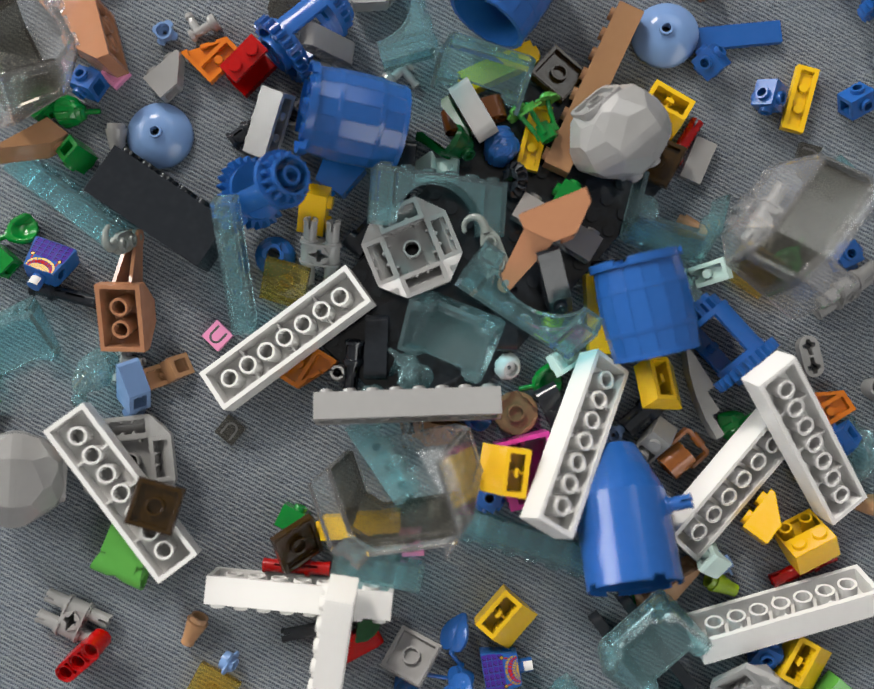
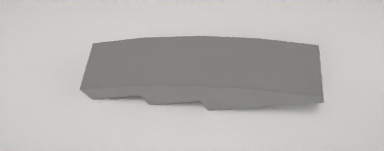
M692 350L681 351L684 376L696 412L710 438L719 439L725 434L712 415L720 410L708 393L715 386Z

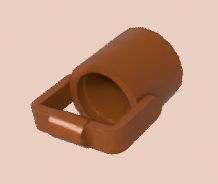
M683 427L675 435L672 445L658 456L656 461L672 478L677 480L689 468L693 469L709 455V449L704 445V440L697 432H693L688 427ZM686 433L693 443L702 450L696 458L678 442Z

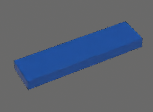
M780 20L698 28L699 39L694 52L704 44L709 46L713 43L721 45L724 49L781 44L783 40Z

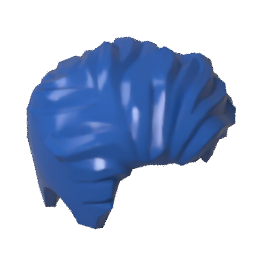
M507 125L497 126L499 132L484 142L483 154L485 160L494 167H505L520 151L519 140Z

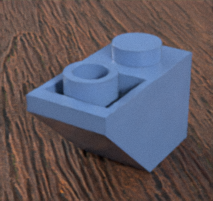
M138 358L116 364L117 399L129 414L151 407V390Z

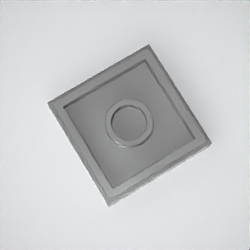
M402 624L380 667L421 689L443 647Z

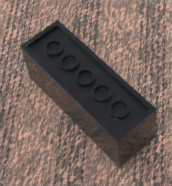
M116 145L113 146L83 189L178 255L206 272H209L237 231V228L232 225L234 221L231 222V218L228 215H225L219 209L215 213L216 208L201 197L197 199L198 196L188 188L179 184L125 146L123 149Z

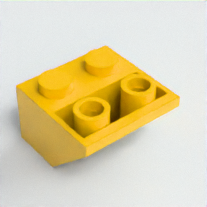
M656 79L648 92L663 104L669 114L672 125V133L669 140L672 141L696 101Z
M659 356L645 359L633 366L642 409L681 410L683 408L674 368L668 357Z
M482 443L477 490L501 496L526 499L532 450Z
M773 490L767 493L763 491L753 503L757 506L754 511L749 509L740 520L743 524L740 529L762 545L768 544L781 527L776 495Z
M810 508L782 522L781 527L774 535L787 561L800 576L841 555L837 536Z
M503 584L474 617L475 625L488 637L509 649L538 614Z
M806 637L783 642L784 660L773 671L780 678L799 689H813L832 652Z

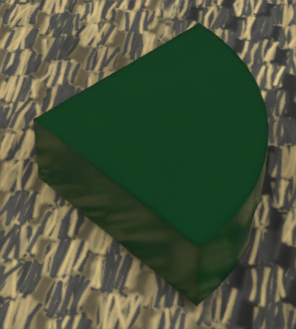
M363 619V621L357 622L355 643L370 640L377 633L381 624L373 623L371 619Z

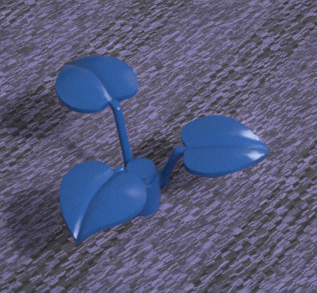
M461 613L447 621L440 634V644L443 649L449 650V655L457 665L452 666L448 670L447 676L429 673L427 676L447 680L449 685L444 689H473L474 673L464 668L465 664L454 653L462 652L468 641L469 621L466 613ZM395 676L394 689H419Z

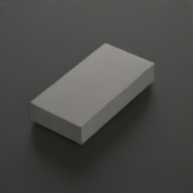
M696 136L678 178L699 186L718 144Z

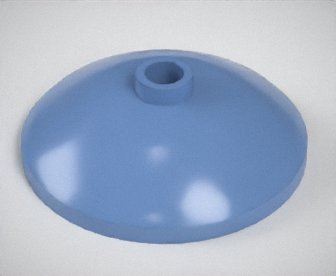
M661 3L651 6L644 11L631 39L633 50L641 61L651 67L665 69L678 66L685 62L696 49L699 39L698 24L693 15L682 6L672 3ZM668 27L670 31L665 32L662 28Z
M149 104L137 111L129 122L127 132L129 149L157 169L170 168L179 164L186 158L192 148L194 139L192 124L179 108L171 104ZM159 129L158 134L153 135V130Z

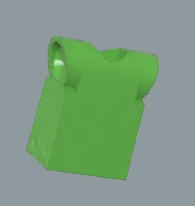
M111 523L101 547V552L93 560L89 568L106 576H116L123 583L138 590H143L148 580L149 571Z

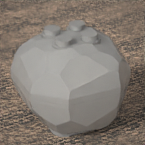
M635 84L604 85L572 110L571 116L573 119L570 123L569 153L575 167L583 173L598 178L628 180L635 183L643 177L644 172L649 168L655 167L661 161V153L665 149L672 133L669 114L655 96Z
M11 430L0 434L1 527L19 528L26 526L56 508L61 502H65L68 464L49 440L23 430Z

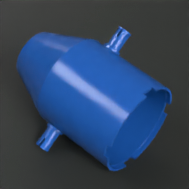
M615 441L605 443L576 529L586 591L590 596L607 597V592H618V596L636 595L672 588V582L675 581L678 582V585L684 583L671 514L674 511L693 509L692 494L688 493L675 497L667 496L665 487L637 445L633 442Z

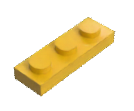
M801 64L795 67L779 130L801 135L804 132L820 72L819 69Z
M546 105L537 106L533 109L541 122L547 120L550 123ZM529 113L527 120L535 128L537 125ZM526 126L517 162L522 163L527 172L537 174L544 145L541 142H537L535 136Z

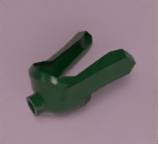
M449 94L441 99V107L456 123L458 128L450 144L444 148L423 132H417L415 140L428 146L439 156L448 160L451 158H463L465 161H470L475 156V151L473 150L474 140L470 134L471 130L460 114L454 99Z

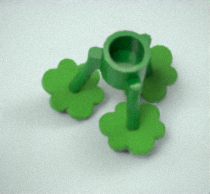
M551 91L544 92L540 95L539 99L535 100V103L532 101L530 103L514 105L509 111L510 115L507 117V120L513 124L520 119L535 136L537 142L545 145L558 136L556 131L559 130V127L555 121L551 104L558 101L561 97ZM546 105L551 123H548L547 120L541 122L533 109L537 106ZM529 112L537 125L535 128L524 117L526 113Z

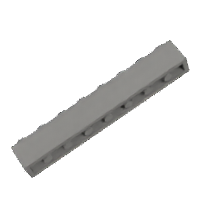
M492 383L483 384L482 387L462 384L457 388H449L448 385H438L435 388L414 386L412 389H403L402 387L394 386L390 387L389 390L369 387L365 391L345 388L343 391L321 389L320 392H313V420L316 425L496 420L502 417L501 386H495Z

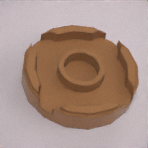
M511 391L502 395V417L495 420L499 428L511 435H521L530 431L538 419V408L533 398L520 391Z

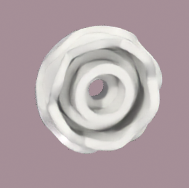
M504 353L495 361L494 371L500 379H513L520 372L521 363L514 353Z

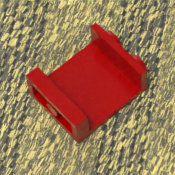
M252 34L219 65L229 82L246 99L277 69L276 65L265 55L268 49Z

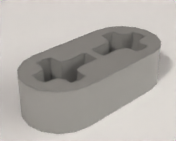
M813 336L798 338L795 343V350L798 362L805 376H820L824 371V362L818 340ZM806 342L811 343V347L808 350L803 349L802 346ZM811 363L816 364V369H813V371L808 370V366H811Z

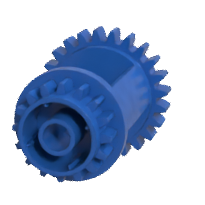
M301 0L279 19L270 18L268 15L265 16V14L254 22L255 33L259 36L258 39L268 49L266 54L281 71L285 72L286 75H289L292 80L294 79L296 83L299 82L301 84L304 82V79L310 77L311 72L307 70L310 60L315 55L305 51L294 34L316 17L321 26L343 37L347 36L348 29L353 25L352 21L354 18V11L348 0Z
M277 149L265 153L259 159L258 157L251 159L248 155L229 162L228 166L221 170L223 174L218 176V179L223 183L216 185V188L222 190V193L216 195L219 198H223V202L219 206L227 207L224 214H232L230 221L233 222L238 219L239 227L246 224L247 230L251 228L258 230L276 223L277 218L282 217L280 211L299 205L309 192L311 180L306 162H303L299 155L295 156L291 151Z
M706 292L694 301L702 344L695 347V350L717 373L716 376L719 380L713 385L720 393H723L735 383L738 386L742 385L741 378L763 362L780 346L773 337L766 341L759 338L734 311L726 299L722 301L715 293L710 296ZM713 317L745 349L733 361H730L719 349V345L713 342L701 329Z

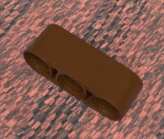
M494 94L480 98L495 124L507 119L502 95ZM442 110L441 118L445 135L454 136L458 131L457 125L445 110Z

